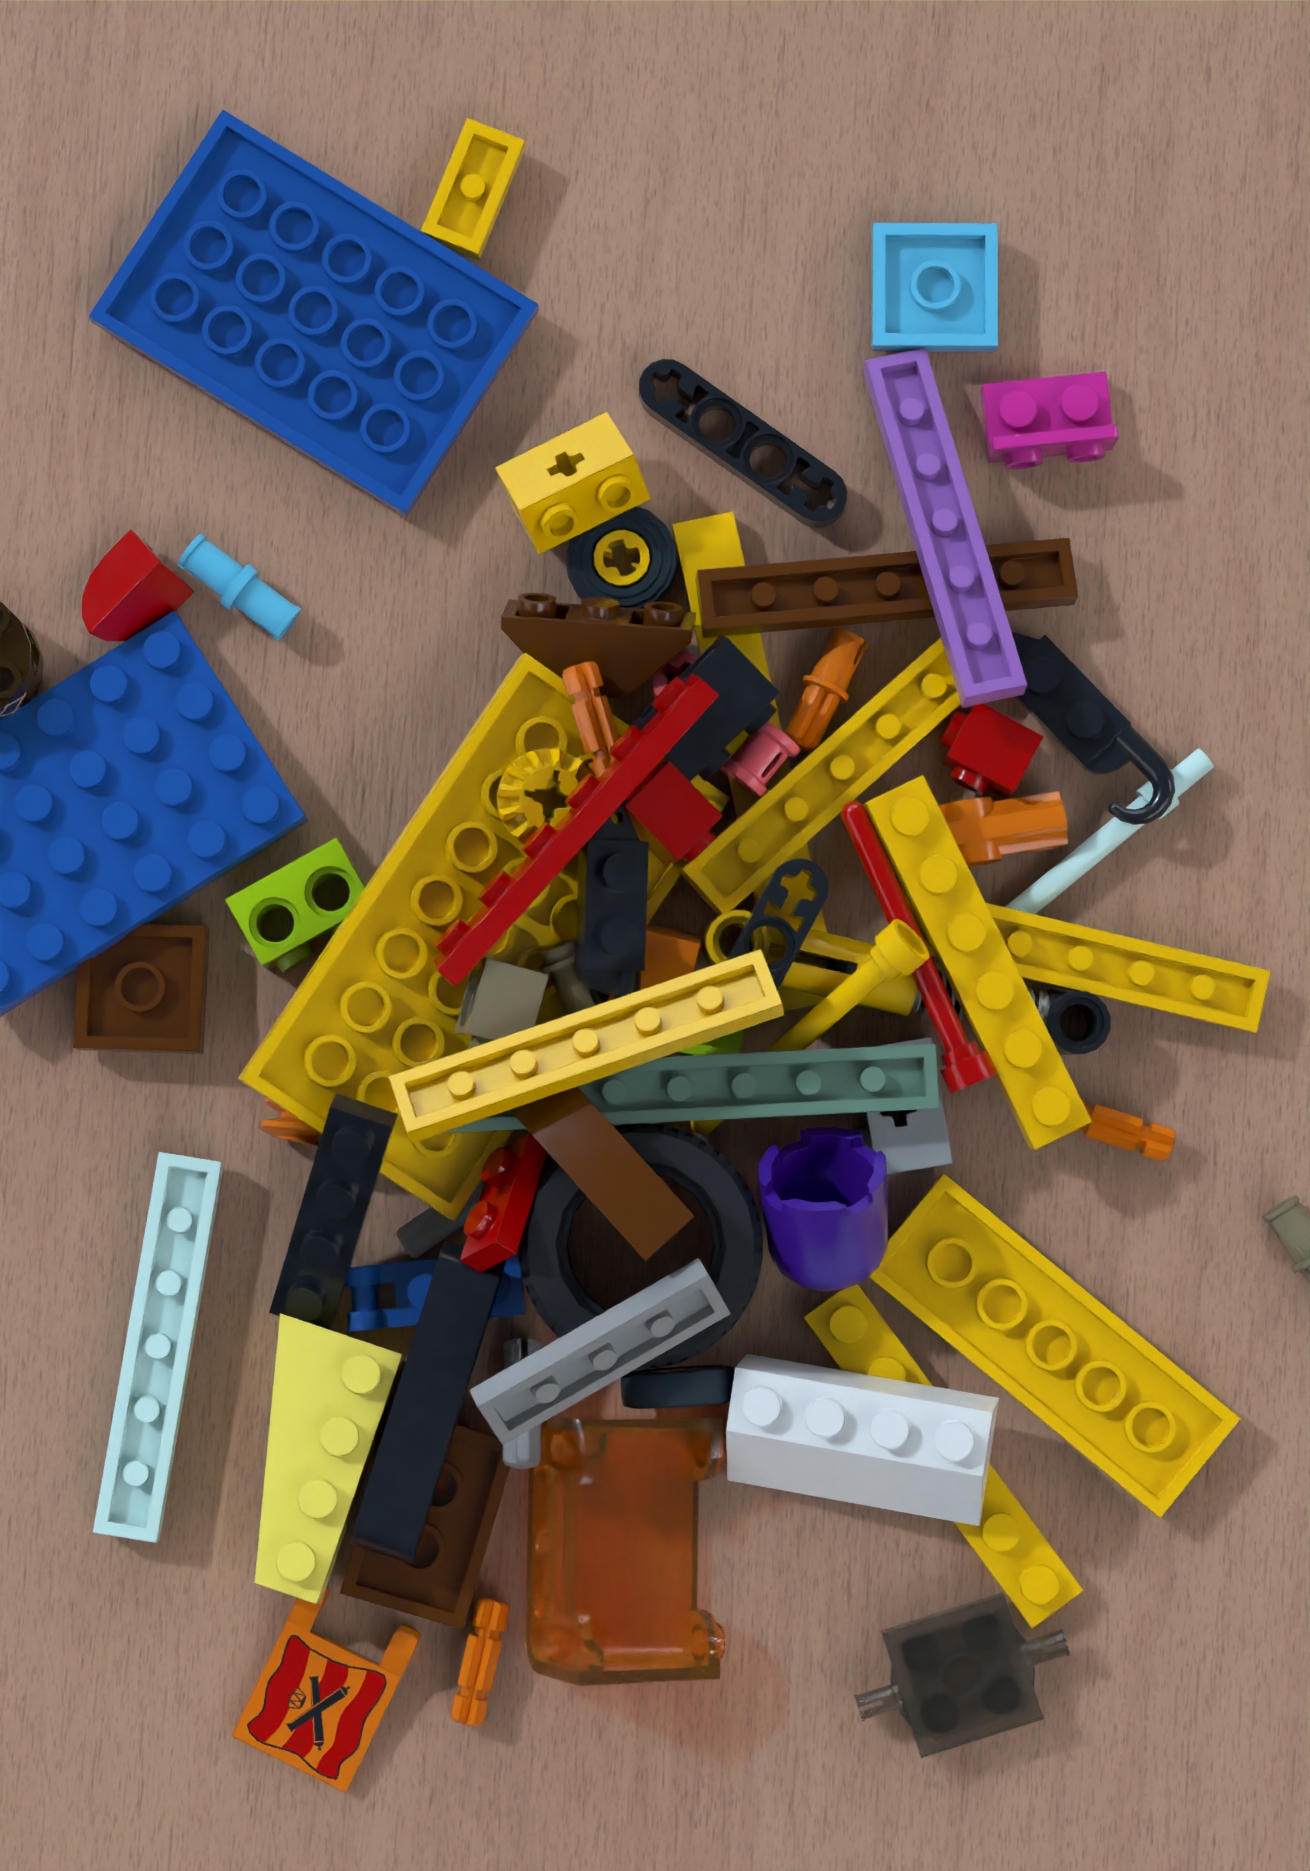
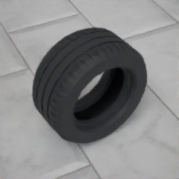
M636 1123L613 1126L658 1176L671 1178L691 1192L709 1218L714 1248L708 1274L731 1314L636 1369L660 1368L681 1363L717 1343L734 1327L751 1301L763 1261V1234L757 1205L743 1177L731 1162L717 1149L695 1135L660 1124ZM553 1160L540 1176L518 1246V1255L524 1286L529 1298L545 1324L560 1338L608 1309L587 1295L573 1272L568 1241L574 1215L587 1196L560 1165Z

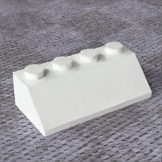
M747 1354L735 1367L726 1428L727 1480L979 1526L999 1398Z

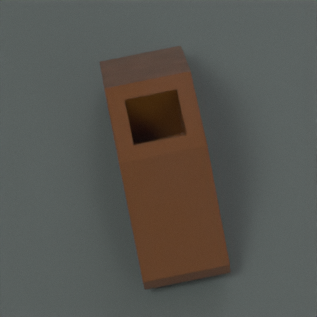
M524 593L518 596V600L509 599L501 616V630L523 653H527L562 679L563 671L568 667L588 661L595 662L599 667L604 684L599 687L601 696L607 695V698L625 699L689 645L692 641L696 625V612H682V606L672 602H649L644 605V609L619 607L617 600L605 597L585 598L581 600V604L556 603V597L545 593Z

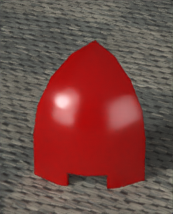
M130 529L102 558L90 574L82 595V619L89 634L105 641H127L174 610L176 611L194 593V590L175 571L168 568L152 552L153 549Z

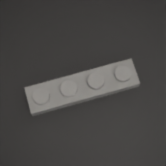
M698 1258L470 1389V1392L478 1409L502 1445L731 1313Z

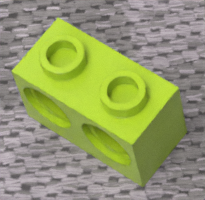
M336 837L228 897L225 901L260 964L267 970L278 965L282 973H285L304 964L316 955L311 946L336 932L366 886L342 843ZM331 878L345 880L350 889L347 903L335 911L321 909L316 899L319 886ZM274 909L289 910L294 918L292 933L280 942L267 941L262 934V921Z

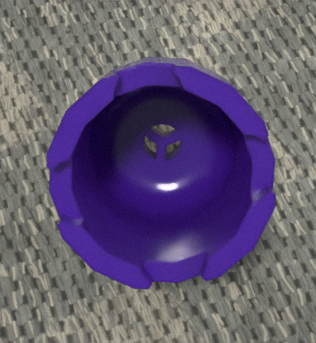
M838 1127L807 1128L800 1131V1141L786 1145L779 1151L776 1144L770 1146L759 1162V1185L768 1250L773 1262L781 1274L801 1287L817 1291L843 1290L861 1283L879 1267L886 1254L888 1245L886 1156L882 1151L876 1153V1151L863 1145L862 1134L859 1132Z

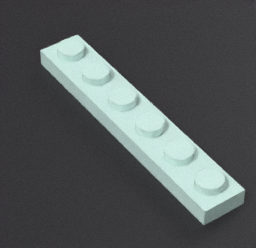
M164 1152L158 1153L93 1533L154 1543L160 1541L224 1162Z

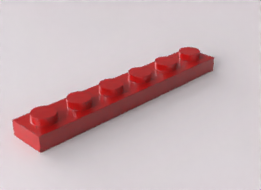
M694 673L685 682L679 676L674 678L652 703V706L658 710V713L642 730L635 725L631 726L612 746L608 754L615 760L597 779L589 773L571 791L565 800V803L571 809L556 826L553 827L548 822H545L526 841L521 851L528 857L511 875L504 870L500 871L486 885L478 896V900L484 905L467 924L461 918H458L441 935L434 945V948L440 952L434 960L436 970L456 987L718 698L719 694Z

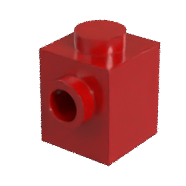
M983 703L977 704L972 707L968 715L958 710L955 712L939 742L949 748L942 764L953 770L950 779L963 788L979 795H983L986 788L1009 799L1017 788L1044 736Z
M670 761L658 763L622 803V807L625 809L640 841L649 842V850L663 864L680 861L682 857L687 862H691L698 857L714 840L715 835L710 829L722 817L719 811Z

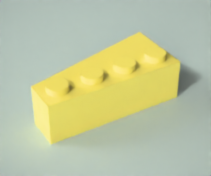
M280 1313L255 1572L256 1584L315 1604L321 1603L404 1363L402 1354Z

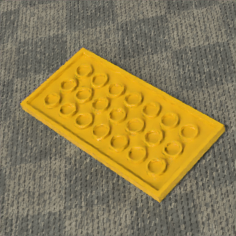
M527 653L519 656L238 1077L240 1081L321 1135L330 1105L336 1093L398 1114L380 1174L451 1221H455L482 1180V1169L488 1157L495 1149L504 1146L513 1130L440 1133L411 1143L389 1076L469 1049L472 1037L454 1033L470 972L455 987L436 970L434 960L440 952L434 948V945L458 918H461L467 924L482 908L484 904L478 900V896L500 871L504 870L511 875L528 857L521 851L524 845L507 831L498 812L497 792L504 772L513 761L525 753L537 749H561L563 752L583 760L584 766L591 773L588 763L593 762L591 753L585 754L571 705L576 704L574 695L568 696L561 677ZM613 715L620 738L630 726ZM662 758L659 763L666 762V760ZM553 773L552 780H549L546 789L532 793L524 792L525 797L533 798L534 802H539L543 805L545 822L547 818H550L553 809L568 806L565 803V797L556 794L555 773ZM697 775L690 782L721 813L730 797L708 781H703ZM613 813L611 818L616 824L618 817ZM649 850L646 925H648L681 873L679 871L688 864L683 857L680 861L663 864ZM579 851L483 958L494 959L541 973L539 967L544 964L540 952L564 940L576 938ZM550 975L547 979L535 1026L567 1016Z

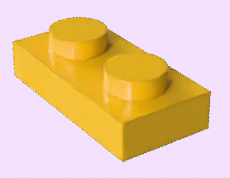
M467 118L421 232L449 249L480 260L525 151V140Z

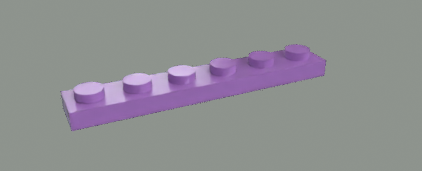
M926 348L867 359L863 368L864 378L962 708L1024 695L1027 682Z

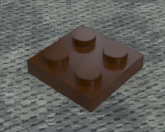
M142 924L126 934V938L93 959L90 957L78 965L73 1048L82 1051L204 1054L210 929L207 926Z

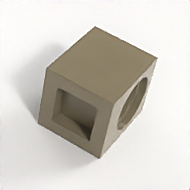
M482 958L470 972L454 1033L472 1037L470 1049L535 1027L549 975L494 959Z

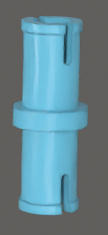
M199 534L180 557L178 566L181 569L187 570L220 595L219 603L229 611L236 607L273 635L275 640L279 641L292 627L302 609L297 605H293L258 578L260 571L251 564L243 567L207 540L205 535Z

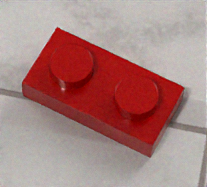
M530 1133L506 1147L495 1149L483 1166L481 1178L485 1183L478 1204L471 1210L466 1219L464 1233L467 1235V1239L460 1257V1261L479 1272L517 1253L548 1153Z

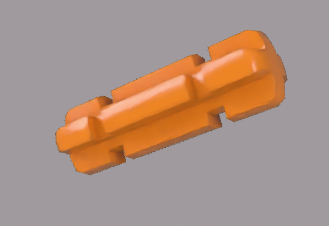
M588 661L568 667L563 671L562 677L568 696L574 695L576 704L571 705L585 754L591 753L593 762L588 763L590 772L598 779L615 760L608 753L619 739L607 695L601 696L599 687L604 684L599 667L595 662Z
M1081 1099L1092 1120L1091 1123L1077 1129L1084 1131V1137L1130 1152L1136 1148L1141 1150L1140 1155L1158 1161H1165L1169 1158L1176 1135L1172 1128L1154 1122L1147 1126L1143 1124V1119L1098 1104H1093L1092 1107L1086 1106V1100Z
M479 1598L475 1604L471 1622L475 1629L474 1632H469L457 1683L461 1686V1691L455 1693L450 1714L451 1719L468 1726H481L484 1723L489 1699L485 1698L486 1692H491L503 1642V1639L499 1638L500 1632H505L510 1611L509 1605L503 1601L492 1598Z

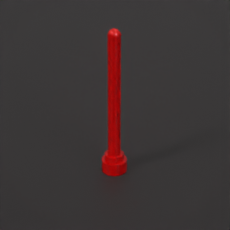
M857 801L848 802L842 808L841 817L888 923L890 924L894 919L903 921L918 934L926 945L865 807ZM929 952V959L911 975L946 1051V1054L941 1056L946 1068L940 1070L950 1094L997 1074V1071L988 1051L981 1052L976 1041L969 1042Z

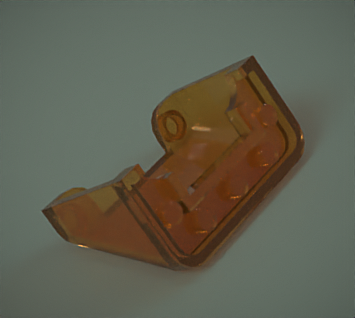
M556 1414L541 1423V1461L538 1466L528 1470L526 1651L529 1663L535 1672L578 1686L720 1679V1660H722L726 1649L725 1633L722 1626L716 1622L710 1612L697 1608L699 1481L714 1479L719 1473L720 1468L727 1461L726 1434L723 1431L724 1418L710 1416Z

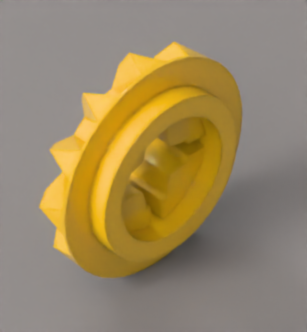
M537 749L523 754L509 765L499 783L497 806L502 823L517 841L524 845L531 835L545 822L543 805L539 802H534L533 798L525 797L524 792L532 793L546 789L549 780H552L553 773H555L556 794L566 799L577 784L589 774L583 760L575 758L561 749ZM565 806L564 808L553 809L550 818H547L546 822L555 827L571 807Z

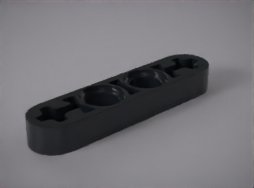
M661 359L651 363L643 371L639 380V399L643 409L651 417L801 523L810 527L823 528L833 524L841 517L847 501V488L843 479L833 469L684 364L673 359ZM671 376L679 380L677 392L691 404L695 393L699 392L705 396L694 406L688 423H684L679 419L685 414V406L678 401L668 397L661 404L654 400L656 388L652 382L655 379L665 383ZM712 410H723L733 418L735 430L727 440L713 442L706 439L700 431L699 422L702 416ZM764 445L774 446L784 454L786 466L779 475L765 478L757 475L752 470L750 457L758 447ZM799 463L806 468L800 476V481L815 490L822 483L831 488L829 500L834 504L831 509L820 505L814 512L806 507L807 493L795 484L792 486L790 495L780 491L791 480L796 464Z

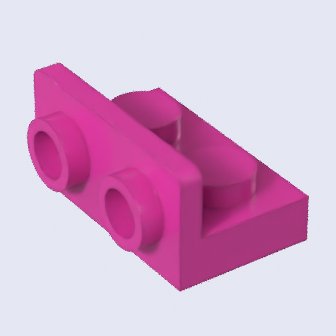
M1106 371L982 384L980 389L988 463L1005 461L1006 469H1026L1041 465L1043 463L1042 457L1067 455V462L1069 463L1092 462L1104 458V451L1112 450L1119 439L1118 425L1112 424Z

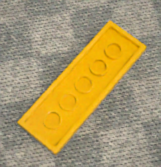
M944 1173L938 1177L888 1238L884 1258L879 1267L868 1276L1159 1518L1163 1516L1241 1419Z

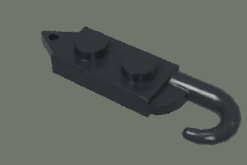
M1012 632L1027 682L1024 695L1015 696V698L1085 771L1087 770L1092 774H1108L1121 769L1131 761L1150 781L1153 794L1148 804L1138 809H1127L1116 802L1111 803L1108 810L1113 816L1122 822L1132 825L1148 824L1161 817L1171 806L1175 794L1174 775L1167 762L1046 635L1036 639Z
M622 804L614 812L618 816V822L615 824L612 821L611 815L579 850L575 969L578 970L580 980L588 988L600 994L614 996V999L639 991L641 987V971H645L649 842L640 841Z

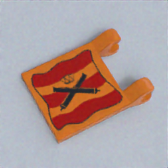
M327 1586L320 1604L300 1598L296 1599L285 1626L232 1733V1737L346 1793L419 1644L421 1633L408 1625L401 1624L393 1634L379 1664L314 1632L312 1628L330 1594V1589Z

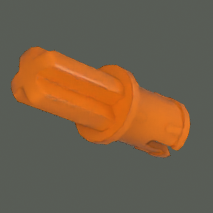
M832 628L824 650L811 675H804L801 683L806 689L785 731V734L801 750L807 752L818 747L838 703L846 704L849 698L846 690L850 679L869 645L860 636L842 628Z

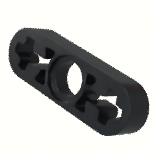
M792 859L778 866L770 875L725 961L750 953L749 941L751 935L758 928L765 926L775 928L784 937L785 952L779 961L774 964H767L778 991L827 898L828 881L823 870L814 862L806 859ZM800 872H804L809 876L806 887L814 892L811 901L808 899L799 900L788 916L801 920V924L797 931H795L784 919L765 915L763 912L768 902L777 911L782 908L788 896V890L781 885L784 876L793 879ZM754 1026L748 1027V1028L743 1029V1030H740V1031L748 1030V1029H750V1028H752V1027H754Z

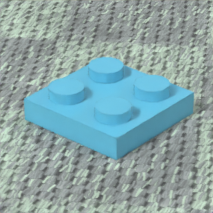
M873 223L871 351L907 352L926 348V352H996L998 347V223Z

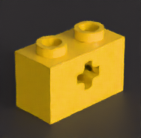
M607 412L495 467L510 504L538 554L651 499L633 452Z

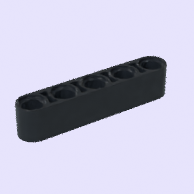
M447 1241L442 1246L350 1541L352 1546L410 1564L413 1563L506 1264V1260L479 1272L460 1261L464 1246Z

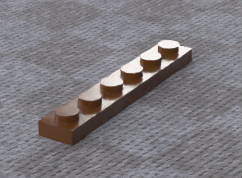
M1069 538L985 545L1005 611L1075 604L1078 598ZM916 551L697 570L695 578L703 638L935 617Z

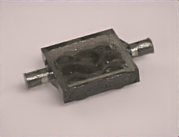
M1001 1592L881 1630L890 1660V1685L858 1695L855 1694L854 1697L862 1722L866 1719L899 1709L900 1714L911 1726L920 1757L924 1758L1043 1720L1042 1711L1034 1689V1666L1060 1657L1070 1656L1068 1645L1064 1643L1067 1641L1062 1629L1026 1641L1014 1626L1005 1595Z

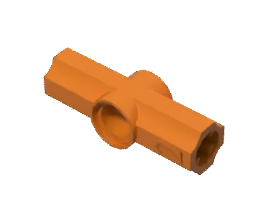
M1059 791L994 802L991 797H981L939 805L968 868L1003 860L1002 856L1057 849L1068 844L1065 809Z

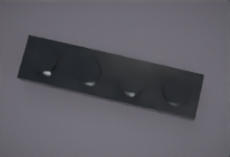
M336 1093L329 1108L269 1313L280 1316L281 1313L331 1330L398 1114Z

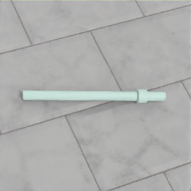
M1199 748L1171 770L1174 775L1175 794L1171 806L1158 820H1161L1179 805L1177 798L1214 768L1211 760ZM1147 781L1136 791L1138 798L1126 807L1127 809L1142 808L1149 803L1153 794L1150 781ZM1116 817L1112 818L1005 907L1036 914L1145 824L1132 825L1122 822ZM939 961L935 964L937 970L941 968Z

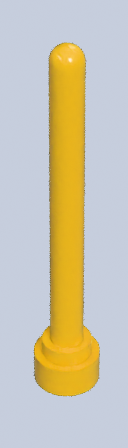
M894 919L875 936L876 945L870 949L871 958L764 1052L805 1050L888 976L896 979L901 974L909 976L929 959V951L922 939L906 923L899 919ZM725 1119L690 1122L694 1132L706 1135L712 1132Z

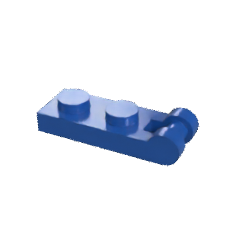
M518 1251L515 1255L506 1259L490 1318L526 1314L523 1277L519 1265ZM438 1259L351 1267L345 1287H351L353 1312H346L348 1332L417 1325ZM394 1282L396 1307L378 1309L376 1284Z

